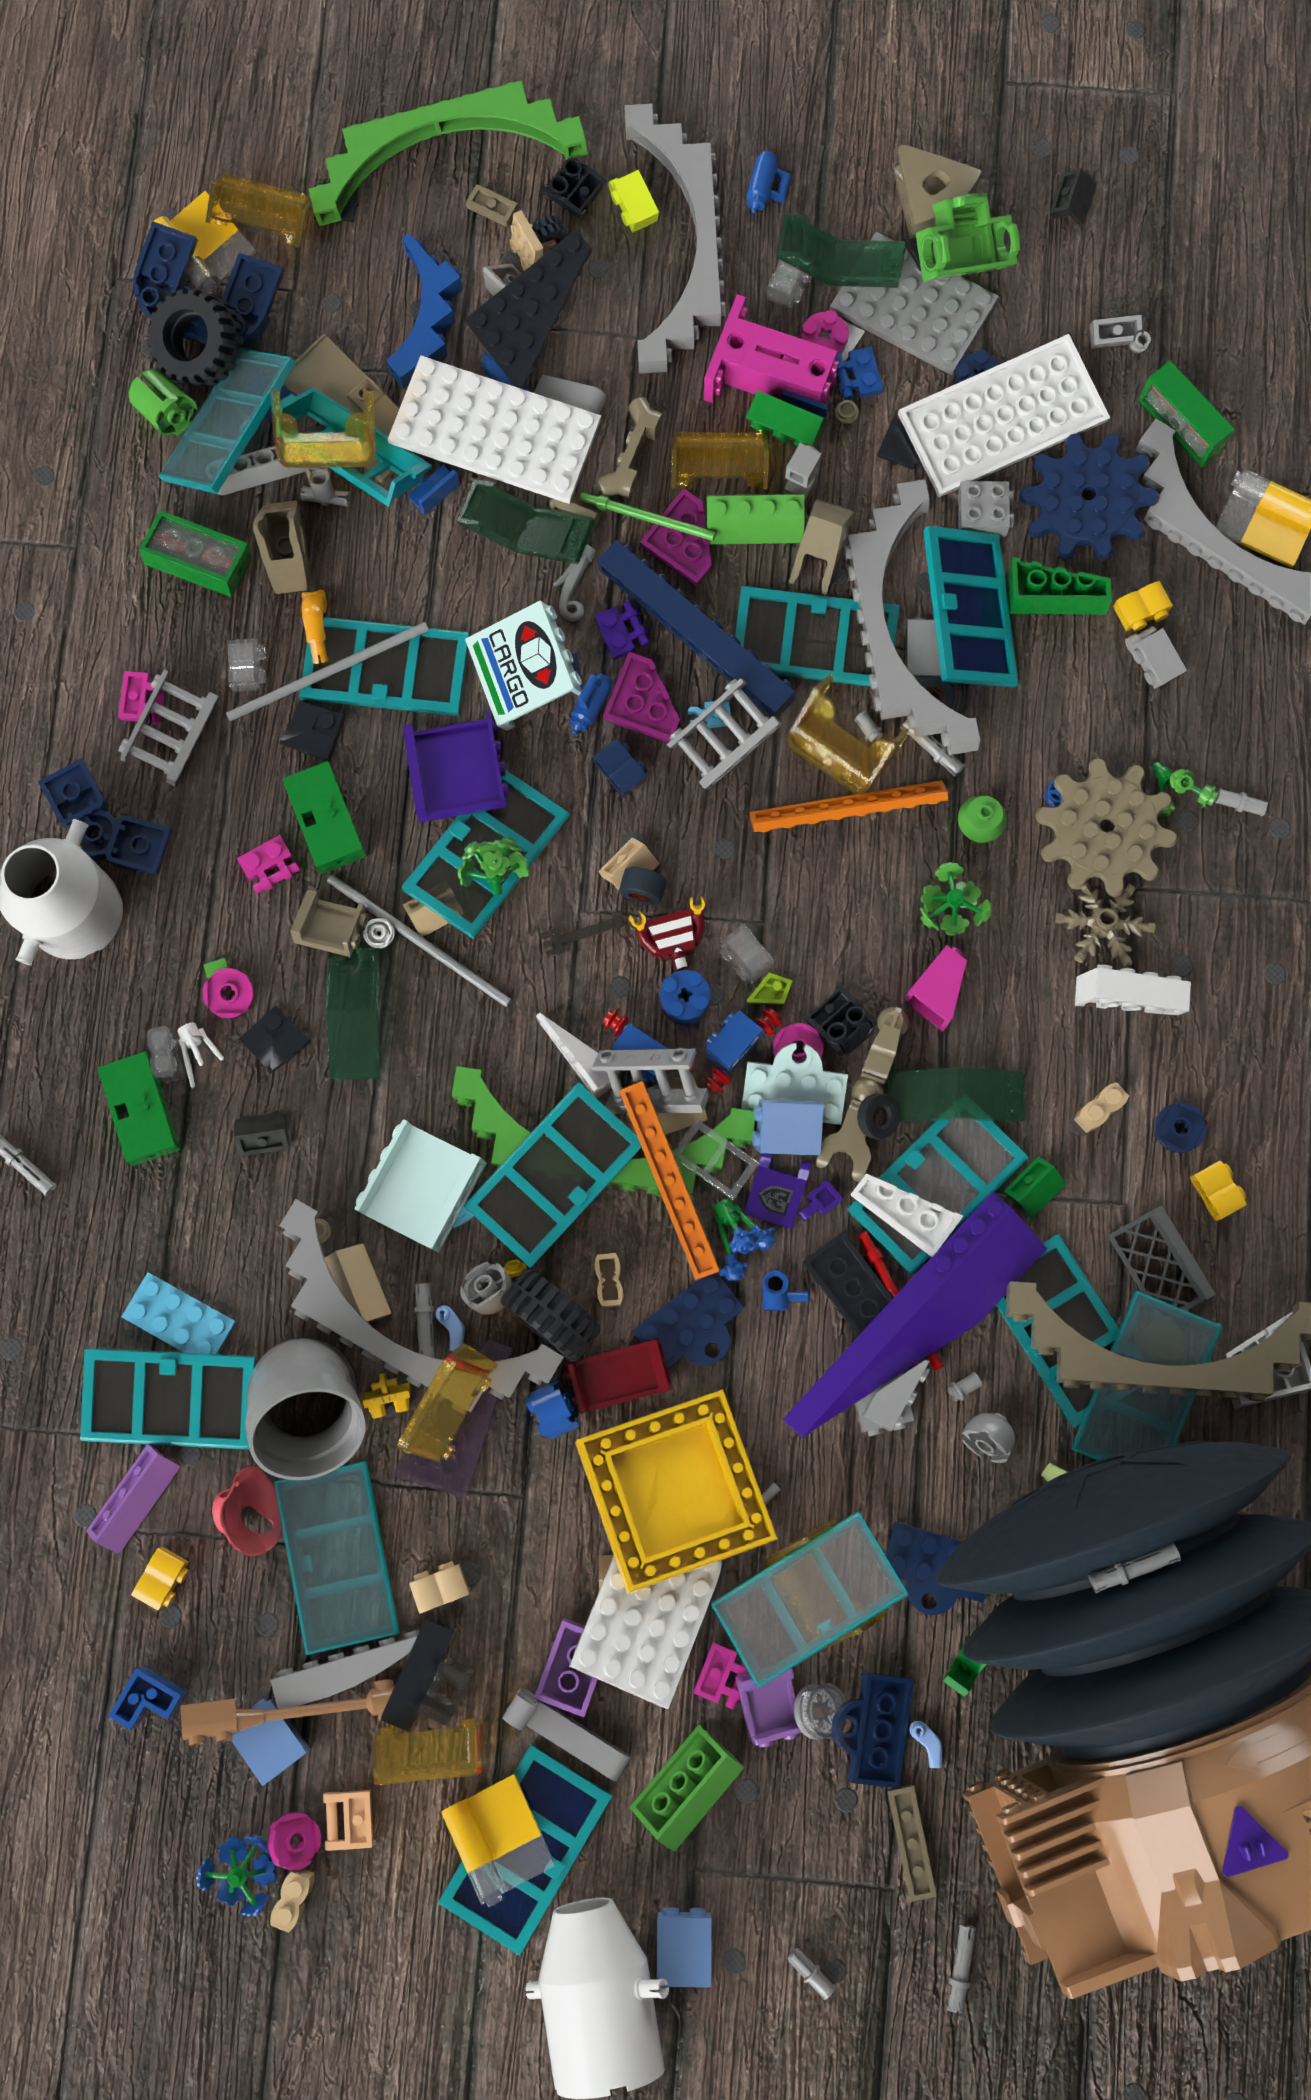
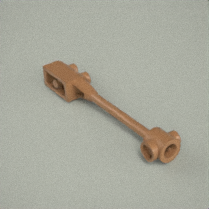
M394 1680L373 1682V1688L369 1690L365 1698L271 1710L237 1709L236 1699L180 1705L183 1740H189V1746L205 1744L206 1737L216 1736V1742L233 1740L232 1734H237L239 1731L263 1724L265 1721L366 1708L372 1716L378 1715V1720L382 1721L381 1715L395 1686Z

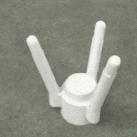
M192 1022L181 1026L177 1032L180 1036L178 1042L182 1049L190 1087L194 1088V1076L187 1047L192 1049L200 1066L204 1064L197 1048L202 1042L201 1039L219 1060H224V1057L207 1037L204 1029H198L196 1023Z

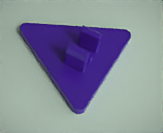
M1236 1806L1234 1808L1222 1869L1223 1875L1226 1877L1234 1876L1288 1858V1852L1243 1807Z

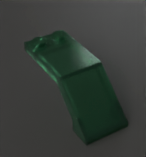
M784 214L776 257L828 286L899 288L906 244L903 241L839 240L810 224L807 215Z
M477 479L473 480L457 520L458 524L516 553L579 564L595 524L594 519L589 516L533 507L500 490L494 482Z
M379 947L354 948L351 957L329 952L326 1027L330 1080L381 1079V1053L377 1011L380 968Z
M953 1067L888 1073L889 1096L898 1105L899 1123L912 1124L922 1121L954 1119L1003 1122L1025 1121L1023 1071Z

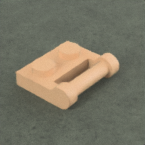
M371 1790L324 1793L323 1803H326L327 1816L325 1850L372 1848L374 1845ZM337 1802H343L345 1839L342 1840L338 1839Z

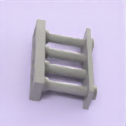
M164 669L161 675L156 674L151 684L154 690L129 740L124 738L118 751L121 752V761L123 762L126 761L130 754L163 770L164 774L167 775L166 783L175 786L217 703L218 696L209 692L206 698L203 696L199 698L167 682L169 671ZM161 690L196 706V710L199 711L196 719H188L156 703ZM152 711L186 728L185 731L189 733L185 741L182 739L179 741L146 725L145 722L150 712ZM142 733L175 749V753L178 754L175 761L167 762L134 746L139 734Z
M741 678L738 681L736 679L732 680L724 688L726 692L684 730L681 728L676 730L670 736L671 741L667 744L672 749L679 745L702 772L701 776L703 778L699 783L706 790L713 787L782 725L776 717H765L743 692L742 688L748 683ZM733 696L757 722L758 730L752 735L750 733L746 734L723 706ZM715 712L739 739L738 743L740 746L734 751L728 750L705 723ZM696 729L699 730L721 756L719 758L721 762L715 768L709 766L686 739Z
M678 1048L599 1051L592 1066L593 1071H606L612 1087L605 1107L613 1114L628 1113L619 1092L622 1089L617 1070H630L634 1084L644 1080L641 1070H654L660 1089L647 1090L657 1113H703L709 1098L707 1088H694L689 1072L696 1055V1050ZM678 1069L684 1089H671L665 1070Z

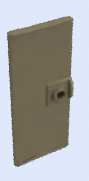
M323 334L295 360L296 365L285 381L284 386L297 395L313 387L389 437L399 408L326 334ZM334 434L368 470L380 464V462L339 435ZM388 469L375 478L380 484H383L394 472Z

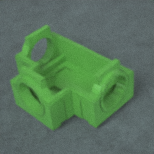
M987 193L963 195L933 204V213H935L936 219L935 227H929L916 232L923 282L968 275L975 272L980 273L994 269H1004L1018 264L1016 256L1020 250V235L1017 224L1012 223L1011 215L990 217ZM1006 229L1011 239L1009 253H1007L1004 245V232Z

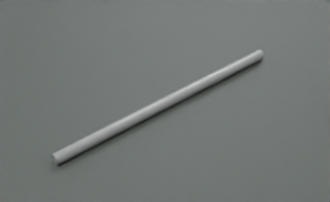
M423 622L228 711L226 715L229 721H233L429 631L426 623Z
M332 874L328 878L327 883L357 904H364L365 909L377 918L387 919L397 932L505 1007L510 1004L511 998Z

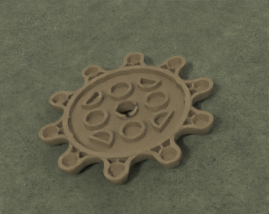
M1095 758L1090 761L1088 767L1089 777L1083 782H1076L1067 774L1058 775L1054 780V787L1061 794V803L1057 807H1041L1037 810V822L1051 827L1055 833L1054 840L1042 848L1041 857L1046 862L1064 859L1070 863L1071 873L1068 876L1067 882L1072 889L1079 890L1085 886L1090 878L1098 877L1103 880L1108 895L1117 897L1124 891V878L1128 873H1138L1143 879L1148 881L1158 877L1159 868L1152 860V851L1157 847H1173L1177 842L1176 833L1173 830L1163 828L1158 822L1159 814L1171 806L1172 798L1166 792H1160L1155 795H1147L1143 792L1141 784L1145 777V771L1141 766L1132 765L1122 777H1113L1108 772L1106 762L1101 758ZM1104 820H1110L1113 824V831L1109 833L1103 832L1100 828V823Z

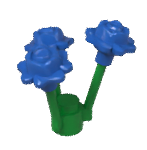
M724 1199L713 1208L717 1215L714 1220L719 1227L727 1255L725 1257L727 1264L724 1266V1269L720 1270L719 1275L725 1276L728 1281H737L745 1276L744 1271L747 1270L749 1265L748 1263L736 1261L735 1254H732V1252L748 1254L750 1251L758 1250L759 1248L766 1251L776 1242L774 1236L776 1229L771 1227L762 1230L758 1225L755 1226L742 1212L739 1205L734 1206L731 1199ZM738 1216L749 1226L751 1231L739 1228L736 1223ZM724 1224L726 1226L731 1225L734 1229L733 1241L730 1244Z

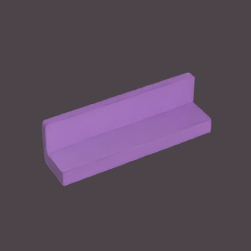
M147 1444L86 1532L97 1544L119 1554L177 1473L180 1466L164 1457L155 1447Z

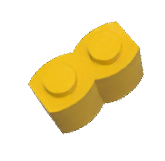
M1157 581L1119 598L1113 607L1126 632L1132 629L1136 632L1146 627L1149 621L1155 620L1159 622L1168 617L1173 605L1161 582Z
M1221 1160L1190 1176L1196 1191L1203 1199L1215 1221L1221 1220L1247 1205L1245 1201L1247 1197L1244 1190L1234 1184L1231 1168L1226 1163L1223 1164Z
M164 1547L157 1548L145 1572L136 1584L132 1596L158 1611L163 1609L164 1606L168 1608L176 1596V1593L173 1591L177 1583L182 1584L189 1573V1569H187L189 1561Z

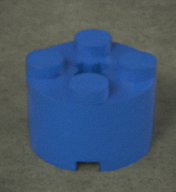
M689 970L677 971L663 981L660 990V1005L664 1015L680 1025H691L704 1017L710 1005V989L706 980L698 972ZM682 994L690 996L688 1002H684V999L681 998Z
M556 1379L530 1392V1397L525 1400L532 1414L535 1413L539 1420L536 1425L541 1436H547L552 1440L581 1426V1421L575 1420L579 1413L574 1407L570 1393L567 1389L562 1391L559 1385L563 1384L560 1379Z

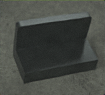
M1082 168L1062 173L1050 210V214L1054 219L1070 215L1078 225L1084 224L1096 184Z
M285 1112L236 1119L234 1139L239 1157L289 1149L290 1142L286 1130Z

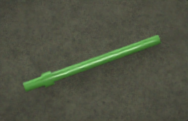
M582 492L579 498L581 502L594 505L596 509L605 512L611 510L710 541H714L716 537L715 531L611 501L610 497L600 495L598 497Z

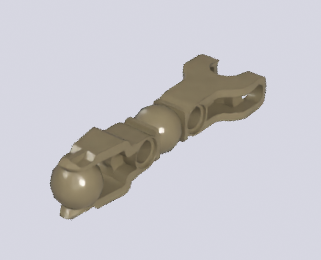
M888 1007L881 1011L878 1016L877 1025L880 1031L868 1052L859 1077L860 1079L852 1087L851 1094L853 1099L850 1102L841 1129L823 1140L821 1153L817 1156L816 1167L825 1168L833 1154L844 1152L851 1156L853 1160L851 1178L856 1182H860L863 1179L871 1160V1153L865 1142L866 1135L862 1133L858 1125V1109L861 1102L867 1096L875 1093L884 1094L882 1086L885 1084L896 1055L899 1037L904 1035L909 1027L908 1015L899 1007Z

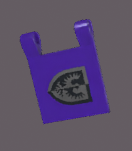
M762 1153L744 1214L792 1229L812 1165L809 1162L803 1161L798 1176L794 1177L768 1169L773 1154Z

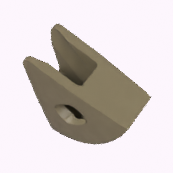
M908 145L899 146L897 152L899 165L894 169V176L909 237L913 239L916 238V232L929 227H935L936 219L935 213H933V204L945 199L974 194L976 192L981 170Z
M816 499L797 552L789 580L790 584H794L801 575L809 554L827 561L821 584L822 595L827 596L855 511Z
M297 501L263 505L253 522V529L274 592L281 594L307 590L309 580L308 547Z

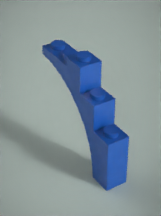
M410 233L404 236L402 241L404 250L415 265L421 279V305L418 318L410 335L402 346L386 360L389 373L403 389L410 384L420 356L439 362L448 356L446 350L447 341L441 333L455 323L453 314L455 309L449 302V299L463 290L461 284L462 275L455 266L451 267L447 261L439 264L433 255L429 256L426 253L423 243L419 239L415 240Z

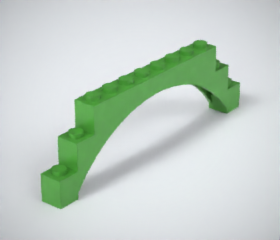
M517 81L495 88H487L477 93L465 94L451 100H443L436 104L421 106L414 110L399 112L388 117L376 118L362 124L351 125L342 129L348 153L337 154L325 159L331 183L320 184L309 189L315 217L319 226L342 221L340 214L349 198L374 170L400 151L420 141L441 134L463 130H499L520 134L549 145L565 156V160L588 155L580 118L577 116L556 122L551 99L537 100L534 103L527 104L522 81Z
M457 1066L452 1097L460 1105L472 1106V1102L476 1103L471 1129L473 1133H477L478 1138L492 1139V1136H496L491 1163L498 1169L529 1136L530 1132L507 1114L491 1095L483 1082L484 1074L482 1070ZM731 1108L730 1115L714 1129L699 1139L673 1150L691 1197L693 1195L697 1167H701V1171L705 1173L716 1174L717 1170L722 1171L726 1141L731 1142V1146L746 1148V1144L751 1145L755 1124L754 1111ZM541 1139L513 1167L515 1170H522V1175L536 1177L537 1173L547 1174L546 1178L561 1181L562 1177L572 1178L571 1182L577 1184H587V1181L596 1182L562 1149L552 1146ZM586 1157L602 1173L615 1162V1160ZM646 1158L631 1159L606 1186V1188H612V1184L620 1185L622 1190L637 1192V1188L646 1189L647 1194L661 1196Z

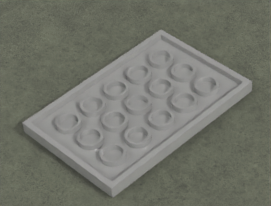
M875 232L830 305V310L938 369L953 375L959 361L966 354L998 301L999 296L962 276L923 282L922 272L919 271L908 249Z

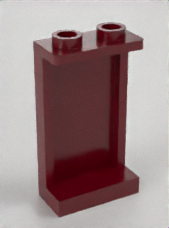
M660 1338L567 1363L568 1369L565 1370L567 1381L569 1384H573L575 1394H572L574 1407L579 1409L580 1414L673 1389Z

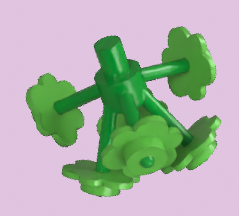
M503 837L502 840H495L494 842L483 841L482 843H477L475 841L469 843L464 849L465 853L461 857L462 860L474 855L481 869L486 874L475 872L472 859L464 860L458 869V878L462 886L469 887L472 877L487 879V884L491 883L493 895L503 894L501 882L504 881V876L509 873L516 872L519 878L530 875L527 859L518 852L523 851V848L518 847L517 841L513 840L512 837ZM510 849H511V850H515L516 852H514L513 854H510V855H509V859H508L507 857H508V854H509Z
M945 863L939 866V870L935 871V876L938 877L939 881L948 880L950 891L945 895V893L941 892L939 885H926L923 889L924 895L921 896V902L925 903V910L922 907L920 908L923 914L920 918L924 926L926 925L929 929L934 927L938 931L940 930L939 926L933 919L948 907L952 908V915H945L943 917L940 928L945 930L947 935L955 936L956 934H964L965 929L969 927V921L962 919V916L958 914L959 907L969 908L976 912L973 921L975 926H979L982 921L986 922L990 917L992 903L986 899L983 904L981 903L976 907L975 905L978 903L977 898L982 894L981 889L975 887L973 881H968L967 883L961 881L955 887L954 879H957L958 875L964 872V869L958 863Z

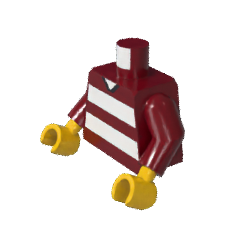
M701 896V904L695 906L691 897L689 900L691 909L646 920V917L640 911L641 919L638 922H634L633 917L630 915L629 921L636 927L635 932L641 946L653 957H659L662 962L672 959L675 971L688 969L689 963L686 955L695 953V947L701 944L705 931L704 911H702L705 907L704 898Z

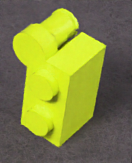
M639 170L608 182L612 200L615 205L620 206L622 220L626 227H630L632 233L658 221L659 211Z

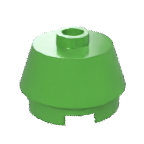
M979 795L963 803L958 813V824L966 837L977 843H986L997 839L1004 832L1007 824V815L1004 807L996 799L990 796Z

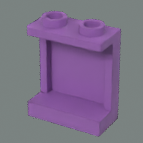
M769 1668L762 1669V1672H765ZM792 1669L760 1689L757 1688L749 1673L735 1677L751 1742L759 1745V1747H768L774 1744V1740L781 1738L791 1740L800 1736L799 1733L801 1731L797 1726L794 1716L796 1698L791 1680L794 1679Z

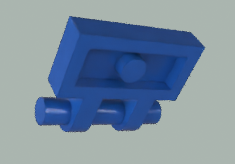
M872 347L849 351V361L843 360L842 354L837 353L836 361H839V366L836 373H838L840 381L838 387L840 392L843 393L845 400L852 399L854 397L852 391L858 390L860 398L883 393V385ZM852 371L854 380L848 379L847 372Z

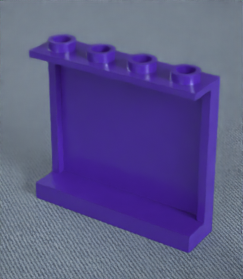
M489 710L486 711L487 719L417 732H414L412 724L402 726L415 810L419 823L507 807L505 798L510 797L507 782L502 783L501 777L506 776L504 762H499L498 755H502L500 740L495 741L494 734H498V727L495 719L491 720Z

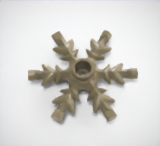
M1087 881L1085 886L1081 888L1084 895H1079L1078 897L1088 903L1084 907L1092 909L1093 915L1087 917L1082 911L1078 915L1069 909V915L1056 913L1055 923H1069L1067 929H1073L1079 925L1080 930L1086 925L1092 928V934L1083 935L1086 940L1076 943V946L1082 947L1074 956L1077 962L1082 963L1089 952L1092 956H1095L1096 945L1101 947L1099 939L1107 937L1110 940L1107 948L1112 946V958H1116L1118 955L1123 967H1128L1133 962L1126 952H1131L1132 949L1122 943L1126 939L1118 937L1117 932L1124 929L1128 935L1132 931L1137 936L1142 937L1141 931L1155 933V923H1141L1143 917H1138L1130 921L1131 916L1125 921L1119 919L1118 913L1127 911L1123 907L1134 903L1133 900L1129 899L1136 890L1132 884H1127L1123 893L1120 896L1114 897V901L1109 900L1110 909H1103L1101 907L1103 899L1098 900L1099 889L1096 888L1092 892Z

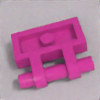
M124 671L118 713L120 720L138 722L147 704L148 692L152 693L154 690L151 687L152 683L150 682L151 676L149 673ZM161 690L156 703L163 706L164 695H167V692ZM151 711V723L161 724L162 716Z
M280 835L237 858L249 881L259 877L260 881L252 885L256 894L264 890H271L274 884L283 879L287 881L293 877L292 874L300 871L296 862L286 866L285 862L292 859L293 856ZM277 866L279 867V871L268 877L266 876V872Z
M712 1642L693 1693L717 1704L721 1694L727 1695L729 1697L725 1706L735 1710L738 1700L741 1701L736 1679L732 1687L726 1686L727 1678L730 1671L737 1673V1676L749 1673L743 1661L741 1665L734 1662L737 1652Z

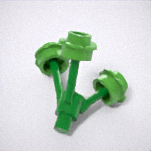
M1156 762L1152 766L1158 779L1159 793L1165 792V788L1169 786L1175 788L1177 793H1185L1186 790H1191L1200 795L1197 802L1202 804L1203 808L1206 804L1211 806L1218 795L1214 791L1215 785L1211 787L1206 784L1203 790L1194 786V775L1190 770L1179 769L1172 773L1168 767L1163 766L1160 762ZM1173 800L1171 806L1167 810L1162 811L1158 817H1168L1171 815V812L1175 810Z

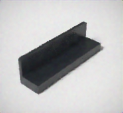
M424 1620L381 1715L382 1721L407 1732L410 1731L453 1636L454 1630L452 1627L443 1623L439 1625L430 1620Z

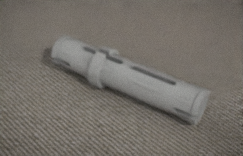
M906 720L903 723L901 729L934 758L933 761L944 766L954 777L965 767V764L953 754H948L947 746L943 747L932 735L915 737L914 730L908 727V721Z
M0 1135V1155L5 1159V1163L8 1166H13L39 1189L45 1197L50 1195L57 1185L23 1155L24 1152L20 1148L16 1149ZM7 1151L11 1152L21 1163H18ZM26 1168L32 1171L40 1179V1181H38L31 1173H29L26 1170Z
M431 1283L414 1284L416 1293L414 1313L417 1316L418 1353L435 1358L432 1312L435 1310L431 1300Z
M1173 1542L1121 1563H1114L1113 1566L1088 1576L1095 1593H1099L1118 1584L1126 1585L1128 1580L1181 1561V1558Z
M959 1924L953 1975L949 1977L951 1988L947 2010L954 2013L959 2011V2014H964L966 1993L971 1985V1982L968 1980L977 1928L971 1925Z

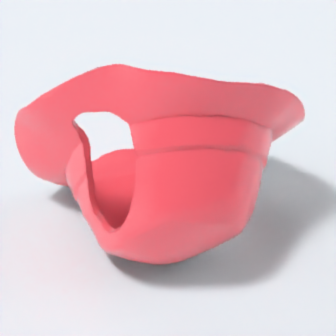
M259 1466L241 1469L234 1477L231 1488L219 1492L213 1502L212 1515L217 1529L226 1535L229 1543L237 1551L248 1556H258L269 1551L278 1542L283 1528L275 1485ZM248 1506L252 1507L272 1523V1529L265 1534L249 1530L242 1522V1510Z

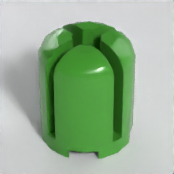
M146 369L141 372L142 377L149 384L147 386L140 378L136 377L128 391L130 403L164 437L170 434L179 436L192 423L190 418L193 415L194 408L197 410L196 402L159 369Z

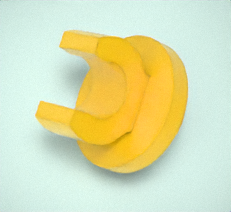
M511 1260L505 1264L503 1269L513 1279L518 1277L523 1270H526L527 1266L519 1260Z

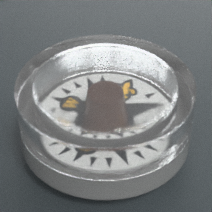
M831 1683L810 1684L800 1690L794 1704V1716L797 1726L805 1736L815 1740L833 1738L832 1720L834 1714L846 1702L842 1691ZM845 1719L843 1721L841 1726L842 1731L844 1730L848 1719Z

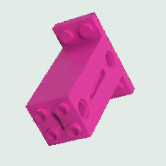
M737 294L704 377V401L713 403L715 396H720L723 384L753 394H756L758 390L781 400L782 393L785 390L827 405L830 387H834L838 375L836 373L839 366V361H836L837 351L746 320L748 308L745 307L746 297Z

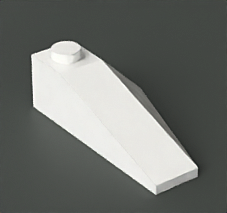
M539 1013L536 1015L537 1021L596 1099L612 1088L606 1071H593L592 1066L598 1055L596 1051L543 1014Z

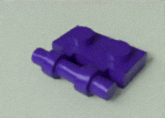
M632 600L623 603L626 610L623 614H620L615 606L594 615V619L613 661L628 655L629 652H635L633 642L639 640L642 647H646L651 643L648 638L649 632L646 626L642 625L639 618L641 614L638 608L634 607ZM631 621L634 631L628 633L624 624Z

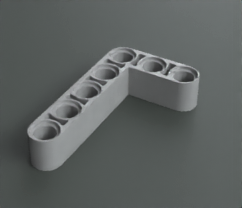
M291 442L277 445L278 457L276 446L241 455L217 494L227 495L303 472L307 473L314 498L317 501H330L335 496V489L327 466ZM226 460L216 462L208 467L207 475L210 481L213 482Z
M520 1687L502 1717L507 1723L521 1731L528 1726L606 1777L618 1781L631 1758L626 1752L552 1705L535 1699V1694Z

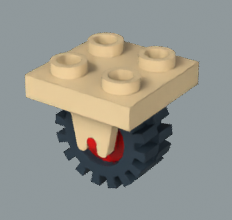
M522 210L513 213L510 246L514 253H518L524 271L568 236L562 222L555 215L552 217L548 215L545 219L542 217L539 219V222L536 223L535 221L529 224Z

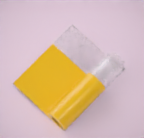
M204 191L171 221L167 217L162 216L154 220V222L193 235L198 239L185 276L197 290L211 294L221 282L231 275L239 252L252 256L257 251L215 202L212 215H210L213 199Z
M1246 469L1242 473L1237 471L1231 483L1235 487L1217 522L1216 528L1228 539L1293 568L1311 530V499Z
M515 1774L441 1811L481 1905L487 1903L488 1907L493 1906L503 1900L501 1894L556 1866Z

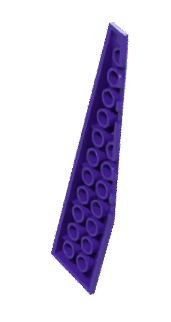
M992 1192L783 1418V1421L803 1438L837 1414L851 1407L854 1403L868 1396L970 1328H973L1006 1295L1009 1282H1017L1047 1248L1017 1213Z

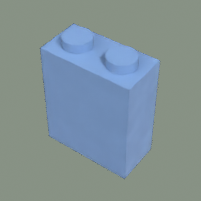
M759 1099L758 1106L754 1107V1120L757 1121V1131H753L752 1134L753 1146H756L755 1149L759 1153L820 1155L824 1105L818 1101Z
M264 1697L252 1706L253 1709H278L275 1697L269 1701ZM290 1718L265 1721L263 1724L239 1731L237 1734H232L233 1740H231L262 1786L311 1750Z
M663 1908V1912H657V1980L666 1979L668 1985L661 1987H711V1912H706L704 1908H691L690 1912H679L678 1908Z

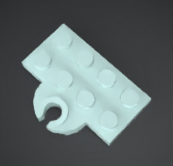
M791 1043L781 1048L775 1055L773 1064L747 1062L741 1109L754 1111V1107L758 1106L759 1099L818 1101L824 1105L823 1123L841 1125L848 1074L823 1071L822 1060L818 1052L811 1046L805 1044L804 1050L807 1057L801 1063L795 1062L792 1059V1054L796 1050V1043Z

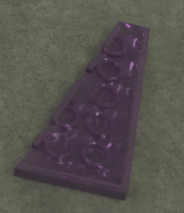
M487 1341L472 1363L496 1362L510 1359L513 1348ZM486 1386L472 1412L466 1410L462 1414L451 1407L453 1403L451 1400L446 1399L413 1447L410 1448L441 1462L407 1453L391 1476L466 1499L498 1397L489 1393L491 1387Z

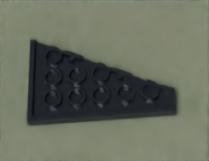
M577 229L464 319L485 349L517 388L525 389L524 385L530 373H533L536 361L540 358L548 342V336L554 324H557L559 314L564 309L572 293L571 289L577 277H580L583 265L592 252L590 245Z

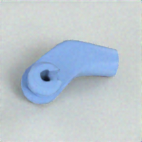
M442 1305L437 1308L435 1315L437 1320L449 1331L450 1351L462 1352L465 1326L450 1307Z
M914 1721L910 1725L909 1731L913 1738L925 1746L928 1752L929 1768H942V1742L940 1738L924 1722Z

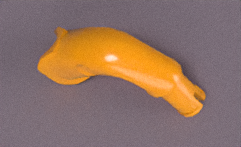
M325 591L302 592V618L306 640L310 643L312 661L318 664L321 658V663L328 661L324 643L326 636L323 623V614L327 610Z

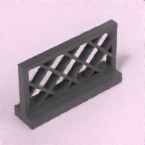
M1162 1205L1107 1235L1141 1293L1155 1296L1158 1300L1162 1298L1173 1301V1306L1177 1307V1303L1184 1304L1180 1309L1185 1311L1216 1295ZM1148 1218L1155 1225L1153 1237L1138 1233L1140 1223ZM1137 1225L1135 1232L1128 1230ZM1123 1232L1134 1235L1131 1249L1120 1247L1114 1237ZM1157 1232H1159L1163 1240L1156 1238ZM1137 1236L1152 1240L1148 1254L1134 1251ZM1155 1241L1166 1243L1169 1248L1166 1259L1152 1256ZM1123 1251L1130 1252L1128 1259ZM1133 1253L1147 1257L1144 1272L1132 1268L1130 1262ZM1171 1253L1175 1258L1176 1262L1170 1260ZM1151 1258L1165 1262L1162 1277L1147 1273ZM1168 1263L1179 1265L1181 1268L1180 1282L1165 1278ZM1136 1273L1143 1274L1141 1281ZM1146 1276L1161 1279L1157 1294L1147 1292L1144 1288ZM1184 1276L1190 1284L1183 1283ZM1164 1280L1179 1284L1175 1299L1160 1295ZM1182 1285L1193 1288L1198 1298L1189 1303L1178 1300ZM1151 1308L1157 1319L1169 1321L1174 1318L1170 1315L1162 1317L1158 1310Z

